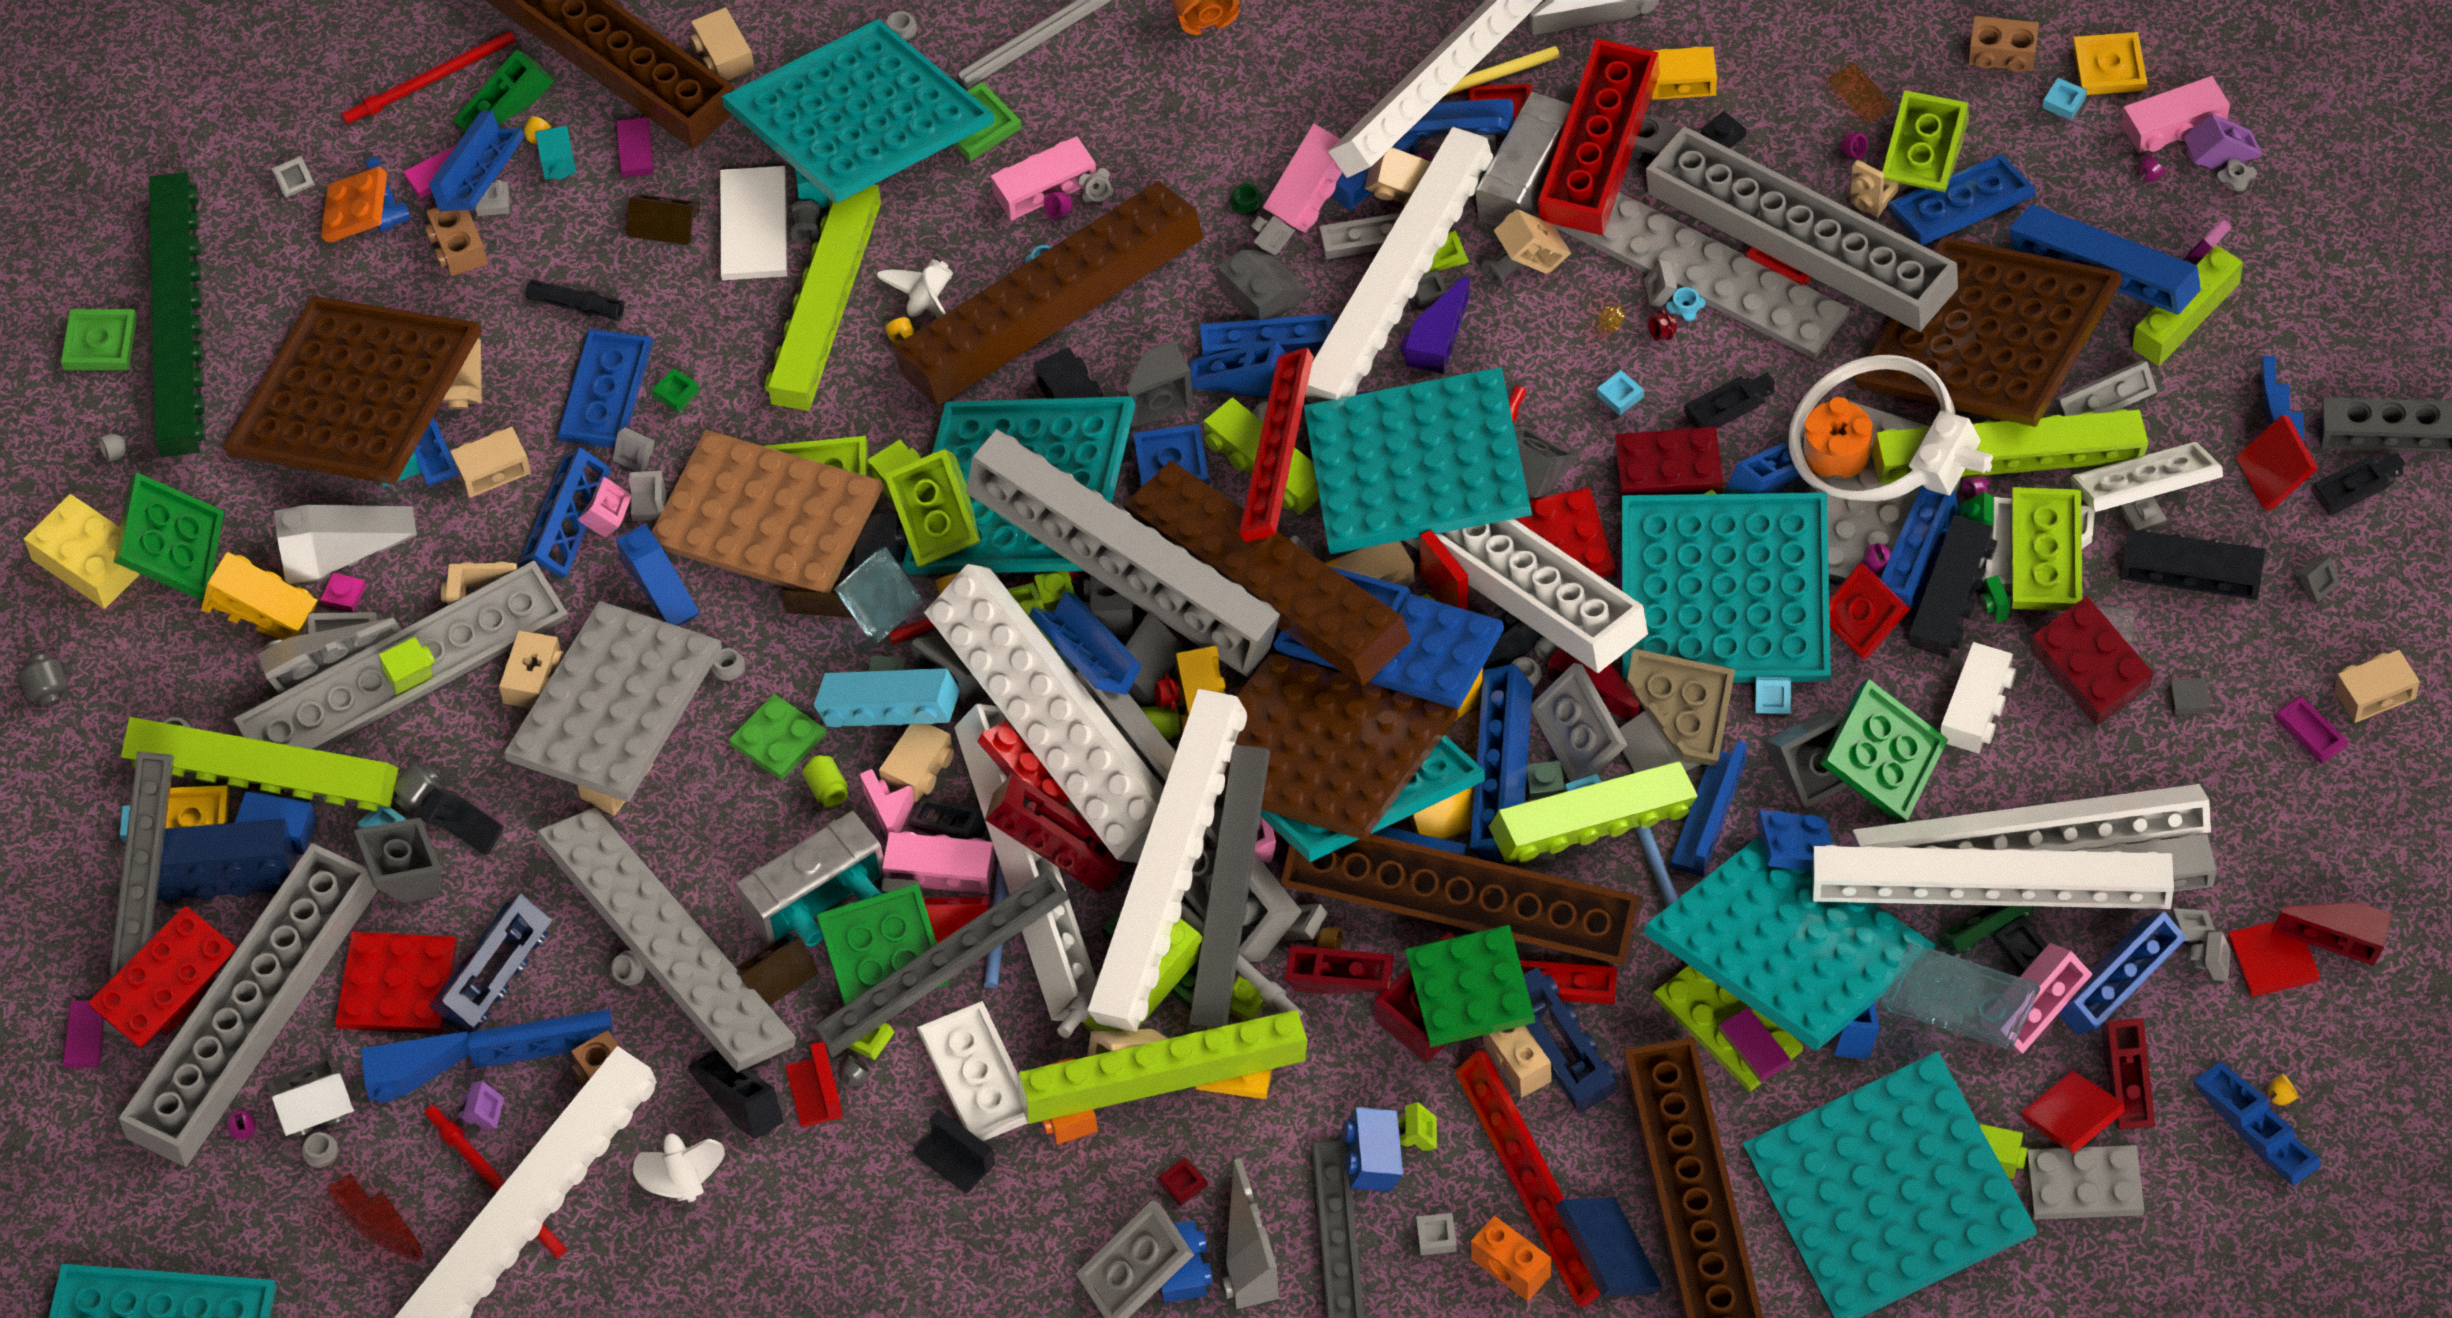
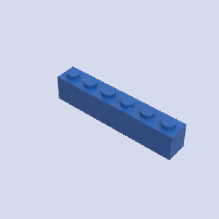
M2031 204L2009 227L2012 250L2118 271L2121 274L2122 282L2116 292L2179 315L2201 291L2197 265L2164 254L2159 250L2140 245L2132 240L2108 233L2105 230L2081 223L2076 219L2057 214L2049 209Z
M1515 664L1487 669L1483 672L1477 764L1484 769L1485 781L1475 785L1470 849L1480 859L1504 865L1520 863V861L1505 862L1489 829V825L1499 810L1525 803L1533 684Z

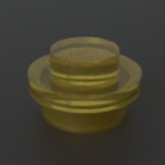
M1618 303L1615 307L1609 304L1598 319L1602 323L1599 330L1603 333L1608 331L1612 335L1615 333L1628 315L1622 309V304Z

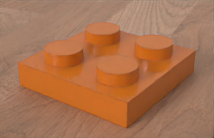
M378 166L327 185L321 237L326 242H334L381 225L387 172Z

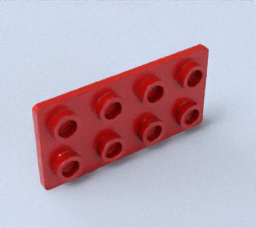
M185 906L89 1001V1006L138 1048H143L158 1032L167 1037L200 1003L214 983V975L231 959L237 948L194 911Z

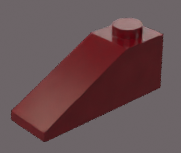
M1560 647L1549 659V680L1555 682L1573 663L1581 664L1584 666L1609 712L1628 722L1639 715L1640 703L1611 664L1597 673Z
M2359 902L2283 906L2272 927V932L2374 966L2384 948L2392 913Z
M1290 945L1285 980L1294 991L1331 995L1389 991L1395 956L1393 954Z
M2144 1018L2103 1022L2101 1028L2104 1055L2112 1096L2123 1102L2125 1112L2117 1118L2119 1130L2155 1126Z

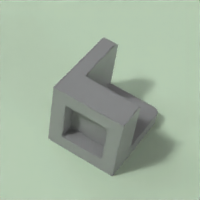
M662 470L630 472L628 480L631 489L632 521L658 520L666 505V489Z

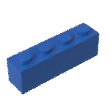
M2165 911L2144 917L2090 971L2092 976L2058 1014L2076 1035L2096 1030L2181 945L2186 936Z

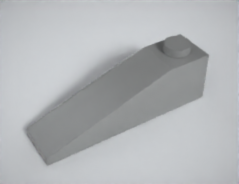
M1546 0L1529 13V31L1532 35L1632 18L1640 13H1650L1659 5V0Z
M303 505L274 511L277 540L285 581L291 586L321 581L331 576L330 573L347 565L351 567L359 563L360 559L375 552H383L417 536L413 506Z
M392 617L289 637L285 640L278 639L267 644L264 647V651L257 655L267 680L281 694L401 631L402 628Z
M1241 1158L1234 1160L1226 1256L1227 1276L1221 1278L1226 1299L1233 1298L1236 1309L1279 1299L1277 1266L1267 1232L1261 1224L1257 1203L1252 1204L1254 1203L1252 1189Z

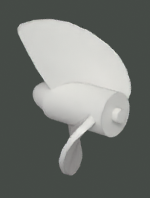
M932 259L929 265L924 268L923 273L893 269L877 273L879 279L909 294L910 298L906 308L909 316H919L926 309H930L937 318L946 314L938 296L947 282L952 279L953 272L945 262Z
M668 1134L664 1140V1153H639L634 1161L633 1174L637 1182L651 1193L677 1198V1201L687 1199L688 1202L696 1200V1196L704 1193L701 1184L722 1162L725 1149L720 1142L712 1139H706L691 1147H685L683 1141L677 1135Z

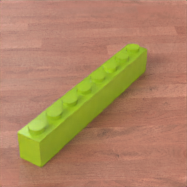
M874 184L838 203L833 202L831 199L829 200L830 211L828 216L822 218L819 242L815 241L812 247L810 268H805L802 277L803 288L801 294L797 293L794 298L792 320L788 319L785 323L784 343L782 346L777 347L774 358L773 373L769 372L766 378L765 391L769 392L772 405L810 411L881 205L879 185Z
M2118 409L2106 413L2084 412L2080 415L2071 416L2051 415L2047 418H2041L2036 427L2010 421L1996 422L1994 420L1972 424L1981 440L1976 450L1993 456L1991 461L1992 468L1989 472L1985 471V473L1965 468L1961 477L2111 465L2144 456L2149 443L2140 410L2128 411L2126 409ZM1920 426L1915 429L1906 430L1886 429L1882 432H1876L1871 452L1879 484H1891L1913 470L1909 467V464L1928 433L1930 426Z
M129 717L121 758L132 762V768H135L137 751L170 754L174 756L172 776L184 777L185 772L196 773L195 779L210 783H216L217 777L228 779L227 785L248 789L249 783L260 785V791L280 795L281 789L293 791L292 797L312 800L313 795L324 796L325 803L345 806L346 801L357 802L356 808L371 812H377L378 806L390 808L399 769L394 765L381 761Z
M1298 1010L1021 1071L1019 1072V1097L1027 1124L1305 1062L1307 1037Z

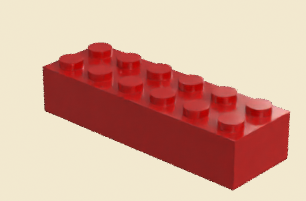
M1599 38L1595 39L1538 200L1540 219L1551 224L1604 235L1660 74L1659 52Z

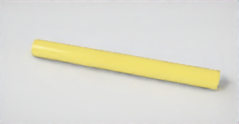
M1553 46L1466 75L1445 96L1558 59V48Z

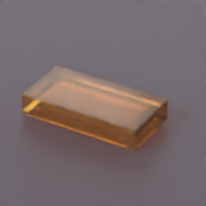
M1856 63L1829 77L1828 83L1866 124L1893 110L1894 104Z

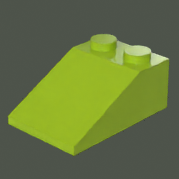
M1904 90L1882 171L1884 173V180L1946 192L1962 148L1969 121L1968 103Z
M943 449L884 474L918 568L981 543L970 496L966 493L967 485L956 455L947 449Z

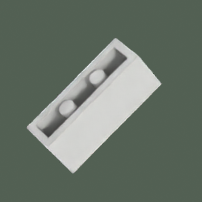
M1973 642L1941 725V734L1948 739L1946 744L1980 754L1983 743H1991L1996 724L1991 723L1994 715L2001 716L2006 701V696L2002 695L2005 687L2011 689L2016 675V669L2011 668L2012 653Z

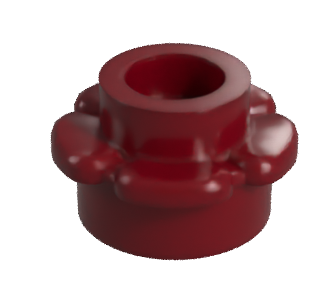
M1663 309L1658 310L1657 314L1651 315L1648 319L1649 333L1655 341L1672 340L1674 333L1677 331V323L1674 316L1666 313Z

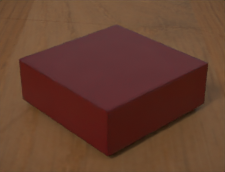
M1185 1157L1157 1177L1158 1184L1180 1207L1208 1186V1181Z

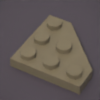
M1633 648L1626 681L1629 690L1682 760L1717 767L1735 669Z

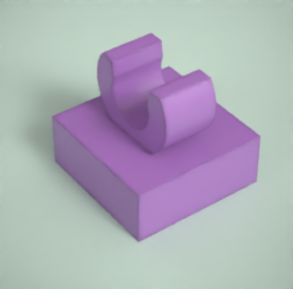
M483 1081L471 1083L469 1093L465 1094L462 1098L466 1102L465 1109L459 1112L458 1116L467 1123H476L483 1129H497L504 1097Z

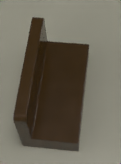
M636 194L629 198L626 235L635 238L687 245L691 242L693 218L699 216L701 202Z
M836 581L830 593L785 590L783 600L786 612L791 614L854 618L855 608L851 601L853 582Z
M789 933L735 967L738 970L736 974L742 978V982L747 988L755 989L768 1006L818 974V970L801 939Z

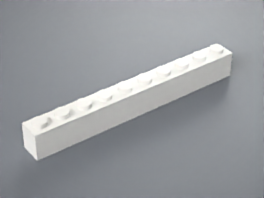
M1485 0L1328 151L1346 178L1370 168L1542 0Z
M1452 127L1312 362L1305 395L1308 402L1318 403L1356 395L1357 386L1362 377L1370 372L1375 355L1378 350L1384 348L1388 333L1393 325L1400 321L1404 306L1409 298H1413L1416 294L1418 283L1424 272L1427 273L1430 270L1434 255L1439 247H1443L1446 243L1450 228L1454 222L1460 219L1463 206L1469 196L1475 194L1479 179L1493 161V154L1486 137Z
M1202 689L1197 690L1087 1010L1097 1024L1137 1032L1140 1021H1144L1147 1016V1000L1151 989H1154L1158 983L1159 965L1162 956H1165L1169 951L1170 933L1173 924L1177 923L1181 916V901L1184 892L1188 891L1191 886L1192 868L1195 859H1198L1202 854L1203 836L1206 827H1209L1213 822L1214 804L1217 795L1223 792L1225 786L1224 774L1228 763H1231L1233 745H1236L1235 742L1239 731H1242L1246 725L1247 713L1237 696Z
M976 704L959 721L954 729L985 819L993 793L1008 777L980 746L977 740L983 732L1005 720L1009 724V721L997 706ZM1024 797L1023 804L1027 806L1030 803ZM985 821L1010 895L1048 869H1050L1066 891L1057 866ZM1069 899L1022 930L1051 1020L1064 1021L1069 1014L1071 1004L1077 997L1083 996L1096 979Z
M2200 784L1854 829L1853 843L1854 847L1897 848L1903 846L1908 848L1941 847L1944 849L1978 848L1981 850L2015 849L2029 851L2047 849L2051 851H2072L2083 847L2095 848L2110 846L2115 843H2133L2153 838L2163 839L2185 834L2211 832L2209 799Z
M1835 845L1814 846L1813 902L2171 909L2174 892L2172 853L2088 852L2084 850L2051 851L2047 849L2039 851L2015 849L1981 850L1978 848L1944 849L1941 847L1908 848L1903 846L1897 848L1872 846L1838 847Z
M617 1046L394 1318H470L473 1308L482 1297L489 1295L494 1289L496 1279L500 1274L516 1262L522 1247L528 1240H533L539 1234L544 1220L550 1213L556 1212L561 1207L565 1195L571 1187L579 1184L584 1179L587 1168L593 1160L606 1152L610 1140L615 1133L628 1125L637 1106L650 1098L657 1083L651 1068Z

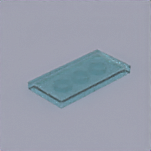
M1909 942L1893 975L1895 980L1886 990L1880 1004L1885 1010L2012 1051L2041 988L2038 983Z

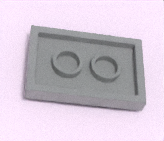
M1573 663L1531 704V712L1557 759L1561 761V766L1570 782L1596 773L1598 774L1627 746L1624 737L1584 666L1581 664Z
M2137 1145L2081 1147L2074 1154L2065 1148L2030 1149L2027 1151L2034 1220L2144 1215Z
M1152 1200L1097 1252L1076 1275L1104 1318H1129L1194 1256V1253L1162 1206Z

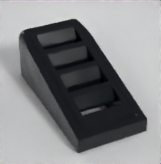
M925 796L922 797L908 822L910 827L933 836L947 835L951 838L966 840L971 838L981 839L987 829L981 809ZM930 809H935L936 811L932 819L926 821L925 818ZM943 814H948L943 824H940L939 821ZM956 819H961L957 827H953Z

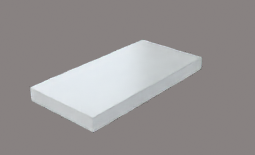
M785 166L720 170L722 280L787 276Z
M2192 442L2075 474L2070 477V482L2073 489L2081 490V498L2094 512L2221 478L2223 473L2222 466L2197 442Z
M983 1001L917 1027L918 1034L965 1129L980 1140L985 1141L1027 1124L1019 1097V1075Z

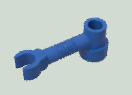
M377 156L365 159L368 167L366 171L378 166L382 168ZM387 181L381 225L377 226L379 233L393 229V225L410 221V214L406 203H396Z

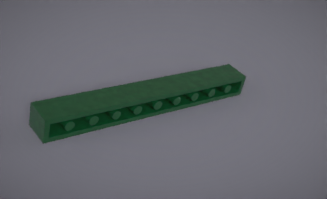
M188 172L149 176L155 441L160 457L201 453L200 441H206V430L204 421H200V414H205V401L203 394H199V387H204L205 381L203 369L198 367V361L204 360V352L201 340L197 341V334H203V323L201 315L197 314V308L202 307V295L200 288H196V282L201 281L202 276L200 263L195 262V256L201 255L200 240L198 236H194V230L200 229L198 210H194V204H199V192L197 184H191Z

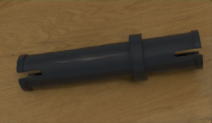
M530 279V283L526 287L525 296L527 300L577 310L588 317L596 315L619 321L620 317L623 316V300L598 295L596 291H578L535 279Z

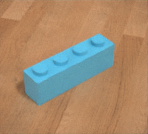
M947 668L825 673L814 707L827 727L949 723L960 689Z

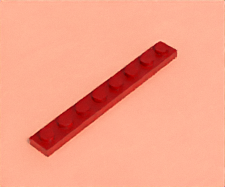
M1308 347L1280 355L1277 358L1239 531L1245 542L1265 539L1276 534L1313 362V355Z
M1477 1050L1455 1071V1074L1576 1305L1585 1307L1592 1303L1600 1295V1292L1555 1208L1564 1197L1487 1051Z

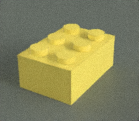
M69 494L24 538L31 560L103 609L114 601L140 575L113 562L120 527L72 494Z

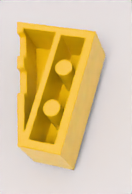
M227 552L207 583L201 611L210 613L214 608L230 614L228 617L229 621L238 624L240 619L247 620L258 625L256 631L285 640L289 637L301 635L308 623V613H314L317 599L313 598L307 590L300 587L295 588L283 582L277 574L270 571L265 572L255 567L244 556H235Z
M1217 645L1176 653L1178 684L1180 687V702H1177L1176 706H1183L1185 714L1180 715L1182 732L1184 731L1198 689L1225 694L1224 678L1221 677L1219 671Z

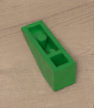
M516 49L453 120L466 133L481 111L492 110L499 125L533 105L554 82V79L536 60Z

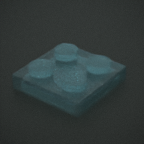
M886 547L878 549L834 588L872 643L880 642L924 602Z

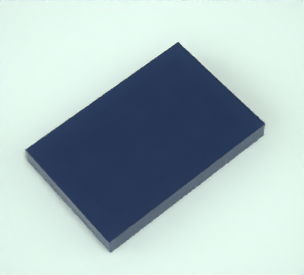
M1615 1197L1562 1199L1555 1208L1602 1297L1654 1294L1662 1288V1284Z

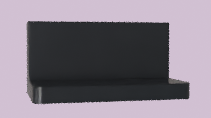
M938 1109L929 1119L931 1134L915 1149L914 1155L960 1190L969 1193L995 1165L993 1148Z

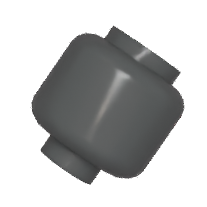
M49 654L37 655L23 662L24 667L18 673L25 699L33 703L39 702L41 707L60 702L59 696L68 688L61 662L55 658H50Z
M427 762L423 765L412 763L396 779L394 790L398 795L394 798V801L407 813L412 809L419 813L422 809L421 804L424 797L434 787L444 789L442 784L445 780Z

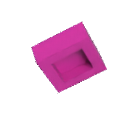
M333 572L320 599L322 605L354 613L365 590V581Z

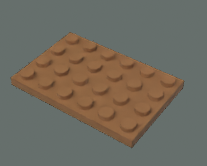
M705 429L651 533L666 552L792 590L830 593L884 487L881 480Z

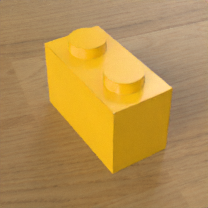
M1713 47L1654 50L1659 52L1660 74L1651 100L1716 96L1717 74Z

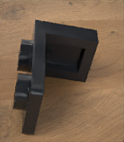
M436 787L424 797L421 804L422 809L417 816L418 818L421 817V820L427 824L445 828L484 855H488L504 829L501 823L454 791Z

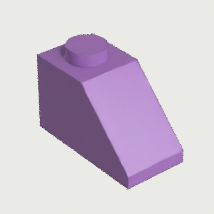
M2213 113L2183 137L2189 148L2187 153L2190 159L2195 164L2203 165L2210 169L2227 166L2228 160L2232 158H2237L2243 162L2263 155L2251 130Z

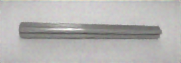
M1111 0L1073 1L957 73L958 81L965 88L971 87Z

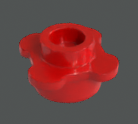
M1166 673L1163 675V680L1155 681V700L1158 708L1169 707L1170 712H1175V703L1180 702V687L1178 682H1174L1173 679H1170L1169 674Z

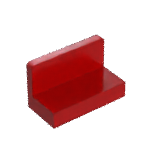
M990 896L923 898L937 944L990 909Z
M824 1041L810 1045L813 1059L786 1066L801 1127L843 1117Z

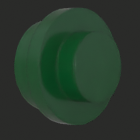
M1251 184L1237 186L1230 196L1232 209L1241 215L1254 214L1260 210L1263 204L1261 192Z

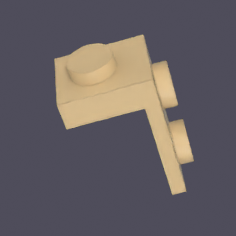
M1856 160L1852 166L1850 204L1854 205L1858 210L1868 212L1878 218L1886 208L1887 203L1898 192L1899 183L1884 180L1883 172Z
M480 338L477 339L442 401L448 404V409H468V404L482 403Z
M502 561L496 563L475 564L464 562L461 564H449L447 583H442L441 585L442 603L450 605L466 596V587H484L517 570V564Z

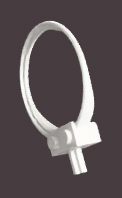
M1868 356L1848 362L1834 369L1820 379L1806 393L1799 403L1790 424L1789 452L1796 470L1813 488L1837 498L1858 501L1888 500L1904 495L1921 485L1928 490L1950 496L1965 468L1981 473L1989 472L1992 468L1991 461L1993 456L1976 450L1981 440L1970 419L1955 414L1952 399L1941 379L1926 365L1903 356ZM1880 369L1904 371L1926 383L1938 398L1941 411L1938 413L1909 464V467L1913 469L1910 473L1891 484L1864 491H1848L1824 483L1808 467L1802 448L1805 420L1819 400L1833 387L1852 376Z

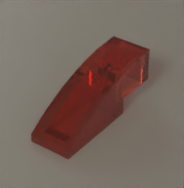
M352 1173L326 1188L333 1206L362 1235L399 1256L417 1262L424 1259L420 1243L382 1191L369 1198Z

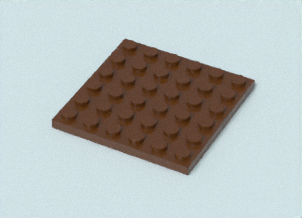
M1943 236L1933 251L1957 263L1958 289L1921 332L1892 318L1869 356L1897 355L1926 365L1945 385L1955 410L2036 427L2122 282L2121 274L2118 271ZM1880 369L1860 373L1855 377L1857 388L1940 406L1938 398L1930 387L1918 377L1907 372Z
M312 296L223 448L228 456L395 485L480 336L482 329L478 322Z
M1271 652L1237 694L1238 699L1246 710L1247 721L1244 729L1239 731L1235 744L1271 750L1261 810L1365 841L1457 719L1458 709L1370 682L1362 686L1343 672ZM1228 763L1224 774L1225 786L1223 792L1220 795H1217L1221 798H1225L1230 763Z

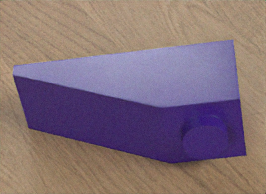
M1463 276L1414 321L1410 334H1404L1401 353L1405 354L1406 366L1442 374L1445 373L1470 297L1469 277Z

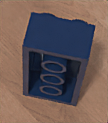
M285 819L166 828L157 900L176 903L181 898L197 897L201 900H211L216 895L232 894L236 897H246L252 892L264 891L276 894L296 866V852Z

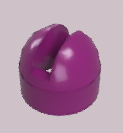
M1846 133L1843 136V140L1839 143L1840 151L1849 158L1861 159L1868 149L1867 137L1863 133Z
M2149 153L2138 165L2139 176L2148 171L2144 177V181L2154 182L2167 172Z
M1054 192L1045 197L1044 208L1050 218L1058 219L1065 217L1071 212L1073 202L1070 196L1064 192Z
M1981 475L1964 478L1962 481V492L1966 500L1984 491L1990 494L1991 490L1987 489L1986 486L1990 484L1989 480Z
M1881 543L1867 546L1863 554V564L1874 573L1884 572L1891 556L1889 549ZM1876 553L1880 554L1883 559L1882 561L1878 560Z
M244 1109L231 1112L227 1118V1130L230 1136L235 1139H247L256 1130V1122L253 1115ZM239 1118L243 1119L245 1126L241 1130L237 1126V1119Z

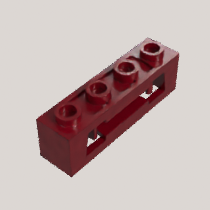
M1013 773L993 793L985 817V821L1099 894L1119 875L1123 861L1117 860L1108 848L1102 853L1094 850L1096 842L1093 840L1090 841L1088 846L1083 842L1088 836H1091L1106 846L1089 823ZM1024 794L1041 804L1037 812H1035L1036 803L1032 802L1027 806L1023 804Z

